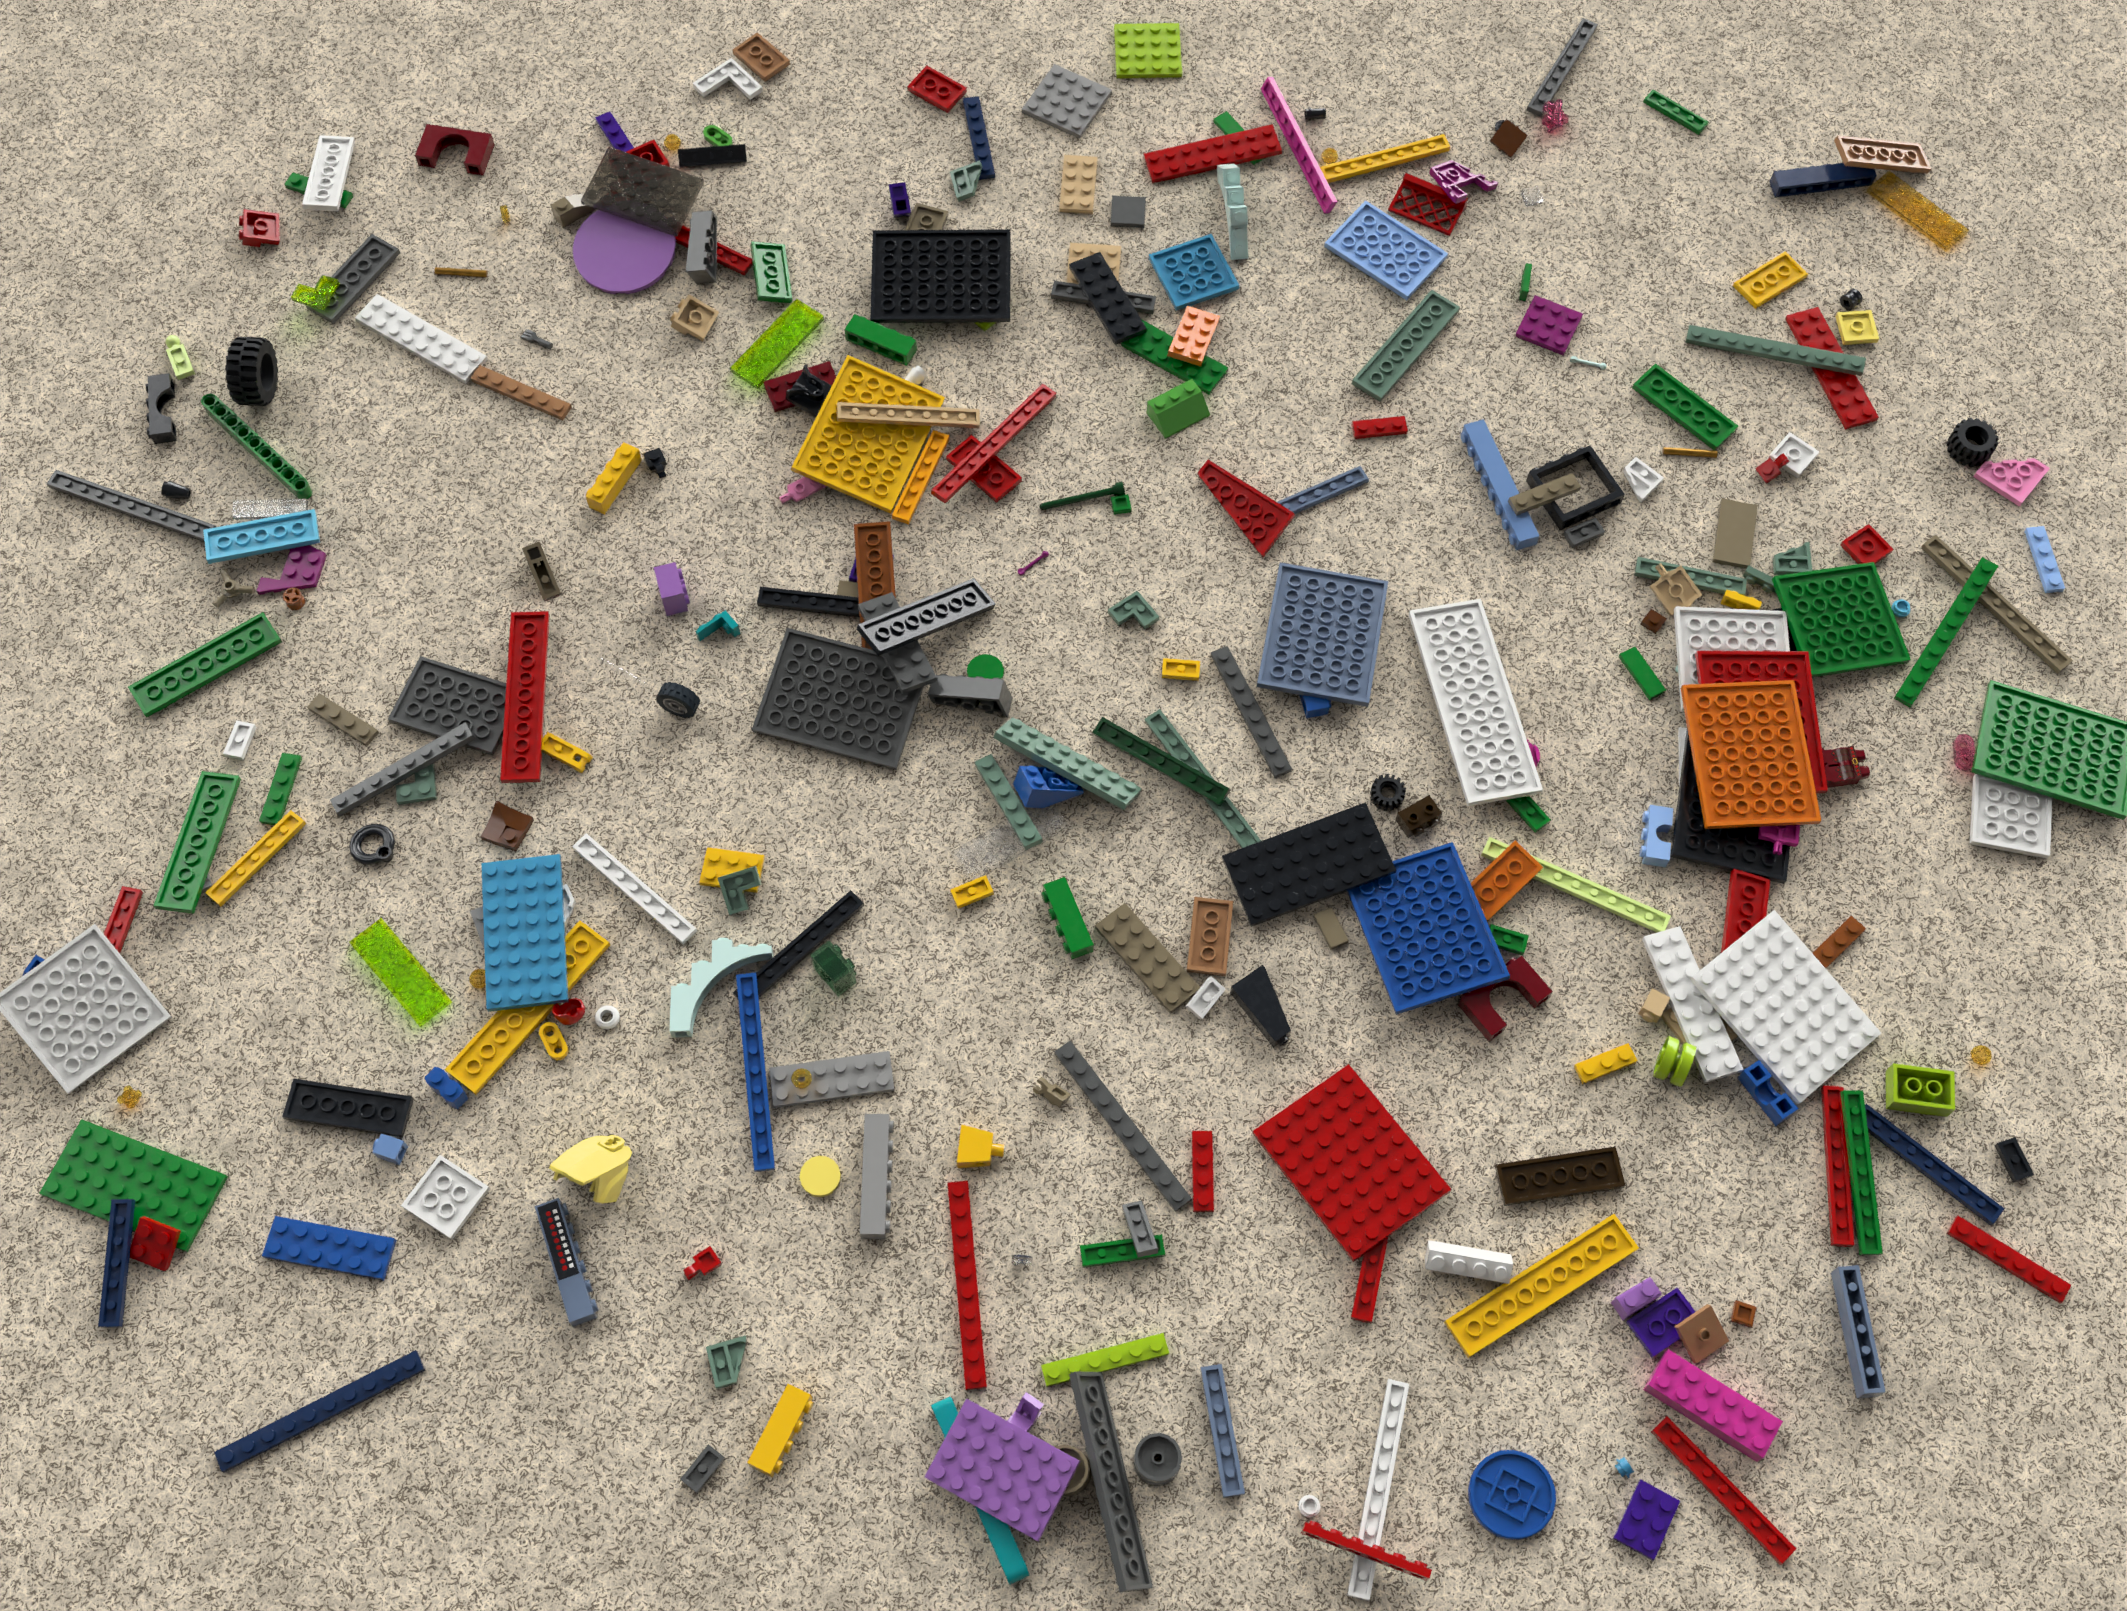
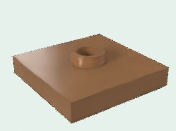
M1706 1304L1674 1326L1692 1362L1696 1364L1729 1342L1712 1306Z

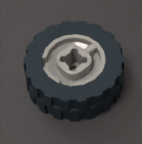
M665 682L656 696L660 707L670 714L682 718L693 717L700 704V699L695 692L677 683Z

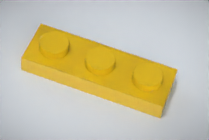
M1629 1043L1579 1062L1574 1065V1068L1582 1084H1585L1632 1065L1638 1060Z

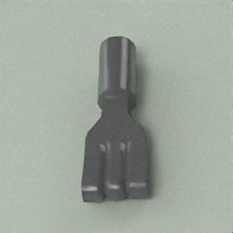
M526 329L523 335L520 336L523 340L538 343V345L549 350L553 347V343L537 337L536 333Z

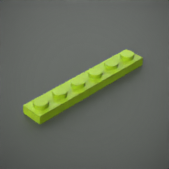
M1164 1333L1043 1364L1041 1369L1046 1387L1071 1381L1069 1374L1073 1372H1106L1169 1355Z

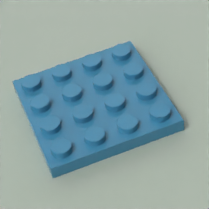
M1212 234L1149 254V261L1176 311L1239 290V283Z

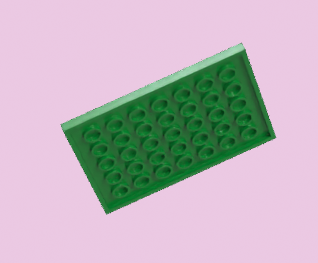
M1990 680L1987 686L1971 772L2124 820L2127 817V722Z

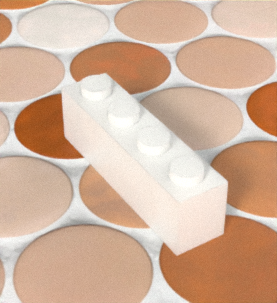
M1428 1240L1425 1255V1267L1428 1270L1510 1283L1513 1268L1512 1256L1510 1254Z

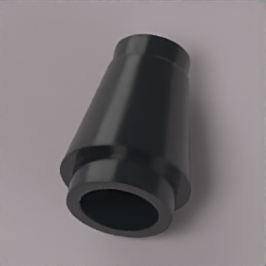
M164 481L161 494L166 498L189 499L191 489L172 481Z

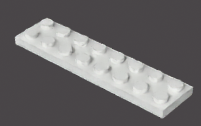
M378 294L355 317L358 323L465 384L471 379L479 365L483 366L488 360L486 355Z
M1681 927L1644 936L1642 941L1665 994L1670 997L1669 1003L1687 1043L1696 1046L1694 1061L1704 1083L1742 1072L1744 1069L1719 1013L1690 980L1700 970Z

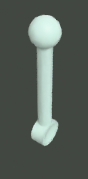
M1576 356L1570 358V362L1573 363L1578 362L1600 367L1602 370L1606 369L1605 363L1599 364L1581 360Z

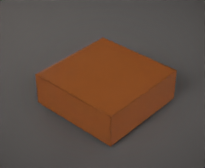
M1736 1300L1730 1321L1749 1328L1753 1327L1757 1307Z

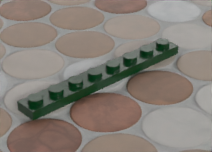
M1104 717L1100 719L1092 732L1095 736L1218 806L1222 805L1230 792V788Z

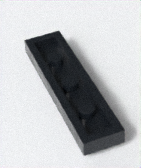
M745 144L677 149L679 167L747 162Z

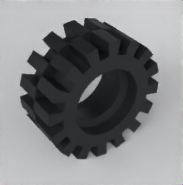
M1385 774L1384 778L1383 775H1380L1379 779L1376 778L1370 791L1371 801L1374 800L1373 804H1378L1379 809L1384 807V811H1387L1388 808H1390V811L1394 810L1395 807L1396 809L1399 808L1406 794L1404 782L1400 783L1401 779L1399 777L1394 779L1395 775L1393 774L1391 778L1389 774ZM1390 787L1395 791V796L1386 798L1382 796L1381 789Z

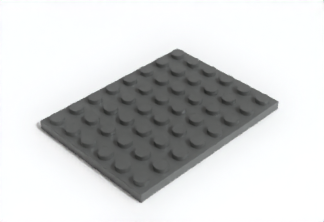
M787 628L752 731L897 770L924 686L902 694L882 655L878 656L871 649Z

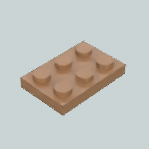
M758 32L733 49V55L765 82L790 65V60Z

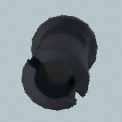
M1308 107L1304 111V117L1308 121H1311V119H1325L1326 109H1311Z

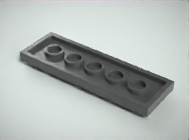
M371 234L305 304L306 308L334 324L400 254L399 249Z
M892 592L858 604V609L864 621L900 608ZM918 640L882 654L902 694L937 682V677Z

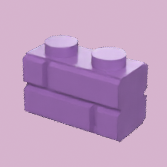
M1649 1277L1615 1297L1611 1304L1621 1319L1625 1320L1658 1300L1662 1293L1652 1278Z

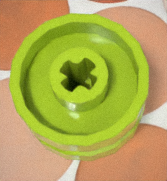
M1668 1036L1658 1054L1653 1077L1665 1080L1670 1073V1083L1681 1087L1693 1063L1696 1046L1684 1043L1679 1050V1040Z

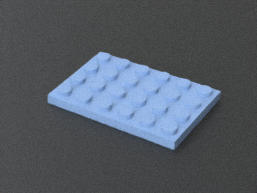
M1366 200L1324 244L1325 248L1405 300L1412 296L1448 256L1447 252Z

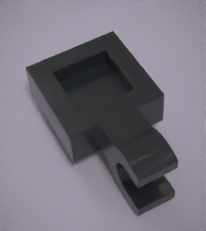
M660 447L643 453L649 470L655 469L659 478L666 477L663 466L667 465Z

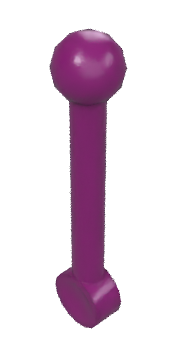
M1043 551L1042 555L1026 567L1019 568L1018 575H1024L1026 570L1042 558H1047L1049 555L1048 551Z

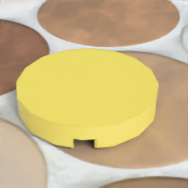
M816 1156L804 1163L800 1170L799 1178L803 1189L813 1197H825L832 1194L839 1186L841 1174L839 1166L834 1160L826 1156Z

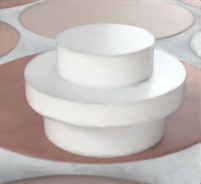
M1306 1495L1299 1501V1511L1307 1518L1315 1517L1320 1511V1502L1315 1496Z

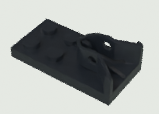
M805 364L803 372L793 387L786 391V400L817 417L832 385L811 374L807 368L808 365Z

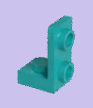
M726 610L716 614L712 620L700 625L696 630L699 641H702L720 627H723L727 634L731 633L734 637L741 633L739 625Z

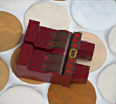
M1854 746L1829 750L1822 748L1827 788L1858 784L1860 780L1867 779L1870 776L1868 766L1859 767V763L1864 762L1866 759L1864 750H1855Z

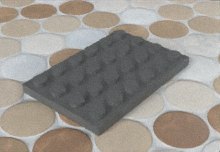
M420 656L388 720L390 723L437 738L466 722L475 740L464 746L494 755L503 737L506 683Z

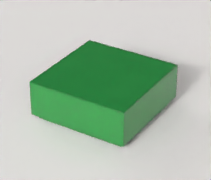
M1128 494L1111 497L1114 515L1132 512Z

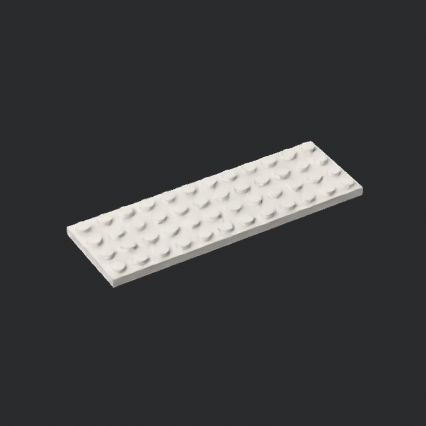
M1481 599L1410 610L1408 615L1467 806L1541 794L1543 788Z

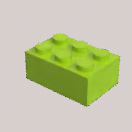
M1895 1063L1885 1071L1886 1109L1948 1117L1955 1110L1954 1071Z

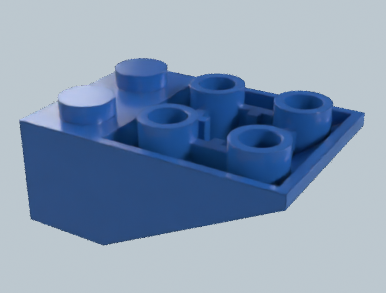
M1019 766L1013 783L1026 808H1045L1084 793L1081 786L1047 767Z

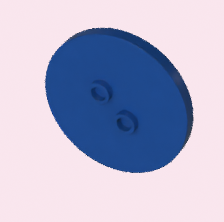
M1502 1450L1490 1454L1476 1466L1469 1480L1468 1499L1475 1518L1488 1532L1503 1539L1522 1540L1537 1534L1548 1524L1555 1510L1556 1491L1550 1474L1537 1459L1524 1452Z

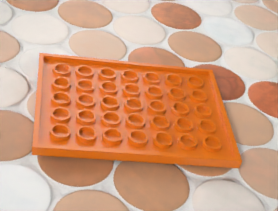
M1794 680L1689 684L1681 686L1705 829L1819 824L1821 822Z

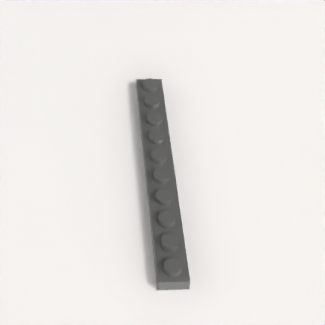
M55 470L47 482L48 487L203 542H205L203 530L216 527L208 522L59 470Z
M1069 1041L1054 1051L1055 1056L1172 1209L1176 1212L1192 1200L1191 1196L1074 1044Z

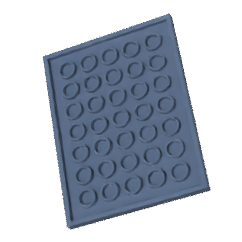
M1280 562L1257 687L1368 707L1388 581Z

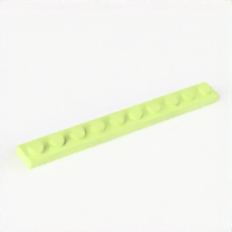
M1489 837L1481 856L1494 861L1509 845ZM1531 855L1543 866V869L1533 879L1658 933L1666 930L1671 918L1670 915Z

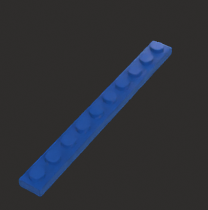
M756 972L737 974L736 980L754 1171L775 1170Z

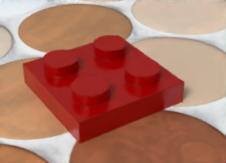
M1870 524L1849 536L1840 544L1858 564L1869 562L1876 564L1894 550Z
M145 1216L140 1217L131 1244L130 1258L162 1271L168 1270L181 1230Z

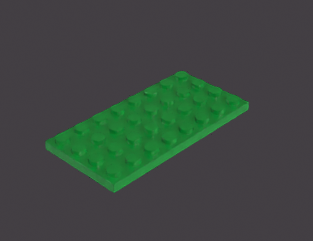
M81 1119L39 1194L108 1222L112 1199H134L135 1210L132 1231H136L140 1217L145 1216L181 1230L176 1248L188 1253L228 1176Z

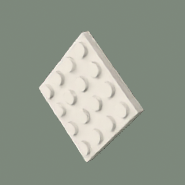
M1975 774L1973 776L1969 844L2047 859L2050 856L2052 798Z

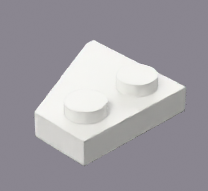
M1637 457L1623 470L1636 497L1641 503L1664 479V477Z

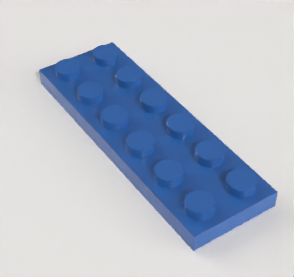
M275 1216L262 1257L385 1280L396 1239Z

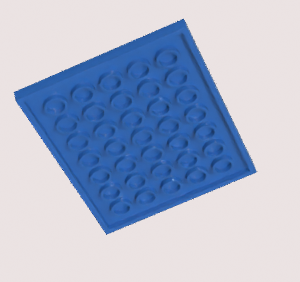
M1453 842L1394 860L1392 862L1396 868V873L1347 891L1396 1015L1510 979V974Z

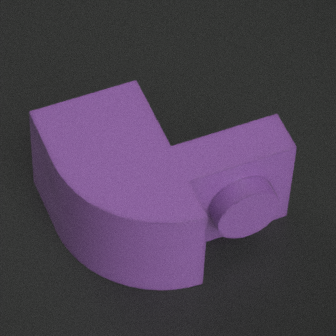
M1026 1392L1016 1411L1007 1421L1029 1433L1038 1420L1044 1404Z

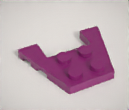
M1453 160L1433 166L1429 171V174L1454 203L1466 200L1468 194L1462 191L1461 187L1475 183L1486 192H1489L1498 186V182L1493 180L1491 183L1485 180L1486 176L1482 174L1475 175L1470 172L1471 169Z
M310 545L288 549L290 551L280 580L261 577L256 592L258 595H263L268 592H282V590L289 588L307 589L317 587L327 557L326 553Z

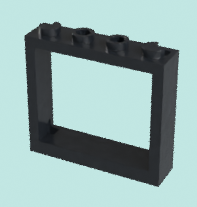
M1591 445L1585 448L1581 447L1571 454H1565L1560 459L1549 461L1544 466L1535 467L1529 471L1526 482L1532 489L1543 485L1540 478L1586 458L1610 492V494L1565 514L1555 501L1543 505L1559 530H1563L1619 505L1624 498V492Z

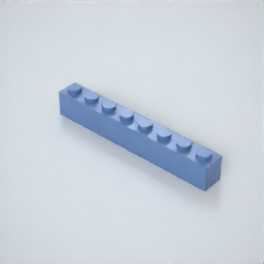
M1484 419L1465 424L1460 434L1461 440L1467 445L1468 455L1474 460V467L1481 475L1482 485L1487 487L1488 497L1495 504V512L1502 519V527L1509 534L1510 544L1514 545L1516 550L1536 545L1539 533L1528 511L1516 516L1508 503V499L1519 494Z

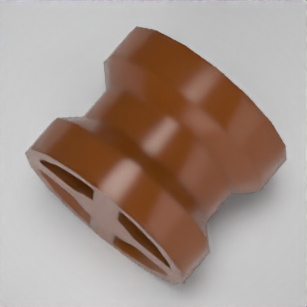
M289 588L284 592L283 599L289 609L299 610L304 606L305 599L299 589Z

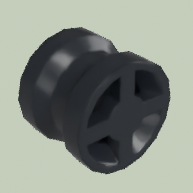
M1850 289L1847 294L1840 297V304L1847 311L1853 310L1856 305L1863 301L1861 293L1856 289Z

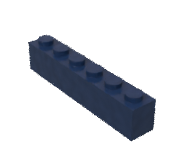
M1842 162L1774 171L1769 183L1774 197L1777 198L1871 186L1877 174L1873 168L1844 166Z

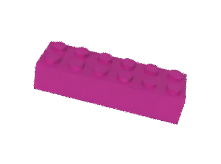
M1669 1349L1661 1356L1643 1388L1650 1395L1756 1462L1764 1458L1783 1423L1782 1420Z

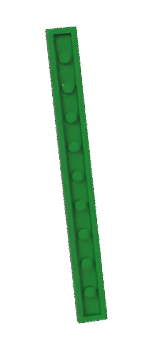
M1983 557L1980 559L1894 699L1911 708L1997 570L1998 565Z

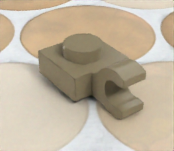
M1043 1077L1037 1080L1042 1088L1038 1085L1033 1088L1036 1094H1044L1043 1097L1059 1108L1071 1096L1070 1093L1057 1084L1051 1085Z

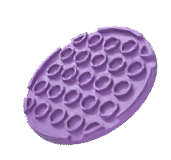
M619 202L597 210L583 222L574 239L573 258L580 275L592 287L594 286L602 290V292L609 294H632L649 288L665 275L666 270L671 266L675 257L676 239L669 221L655 208L638 202Z

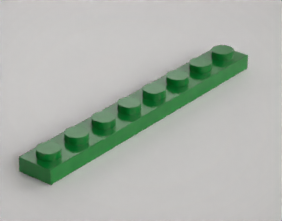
M1843 1090L1840 1092L1859 1255H1882L1883 1250L1863 1090Z

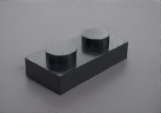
M2016 1137L1994 1145L2013 1183L2034 1175Z

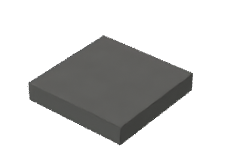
M1112 196L1111 227L1144 228L1146 197Z

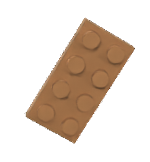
M1194 897L1186 972L1226 976L1233 901Z

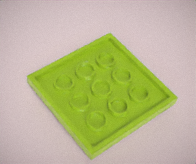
M1179 23L1114 24L1116 79L1182 78Z

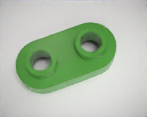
M709 125L704 128V138L713 146L733 145L732 137L719 127Z

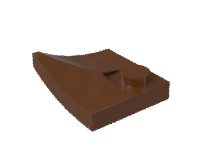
M496 801L490 819L480 837L486 842L516 852L534 819L532 816Z

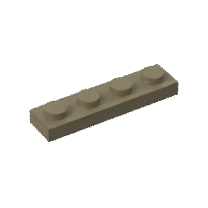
M1571 473L1512 496L1508 499V503L1517 516L1578 492L1581 489V485L1574 474Z
M320 693L307 706L308 710L366 747L379 733L377 729Z

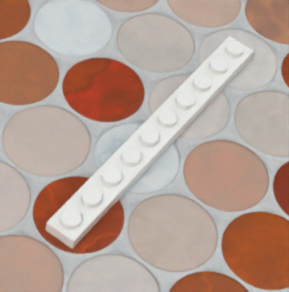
M1392 1379L1387 1380L1358 1538L1364 1540V1544L1370 1547L1373 1544L1380 1546L1409 1389L1408 1383ZM1356 1554L1354 1555L1347 1596L1365 1601L1370 1600L1377 1562Z

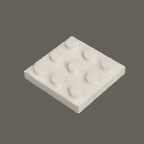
M439 1155L401 1206L452 1240L490 1188Z

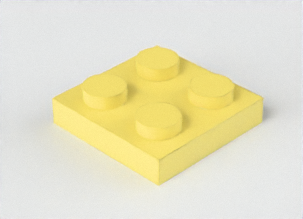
M1871 310L1837 312L1835 318L1843 345L1878 342L1879 336Z

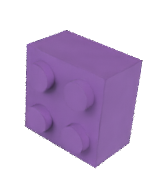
M676 562L654 567L666 616L688 611L687 604H690L681 568L677 569Z

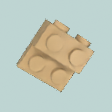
M688 294L686 299L682 298L680 301L678 313H673L670 319L672 322L670 327L685 336L689 333L703 342L719 312Z

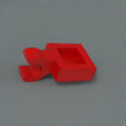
M1782 453L1774 462L1769 458L1755 469L1767 484L1781 474L1779 469L1790 461Z
M709 1246L692 1258L695 1263L686 1267L683 1271L689 1281L700 1271L705 1276L721 1266L722 1263L712 1247Z

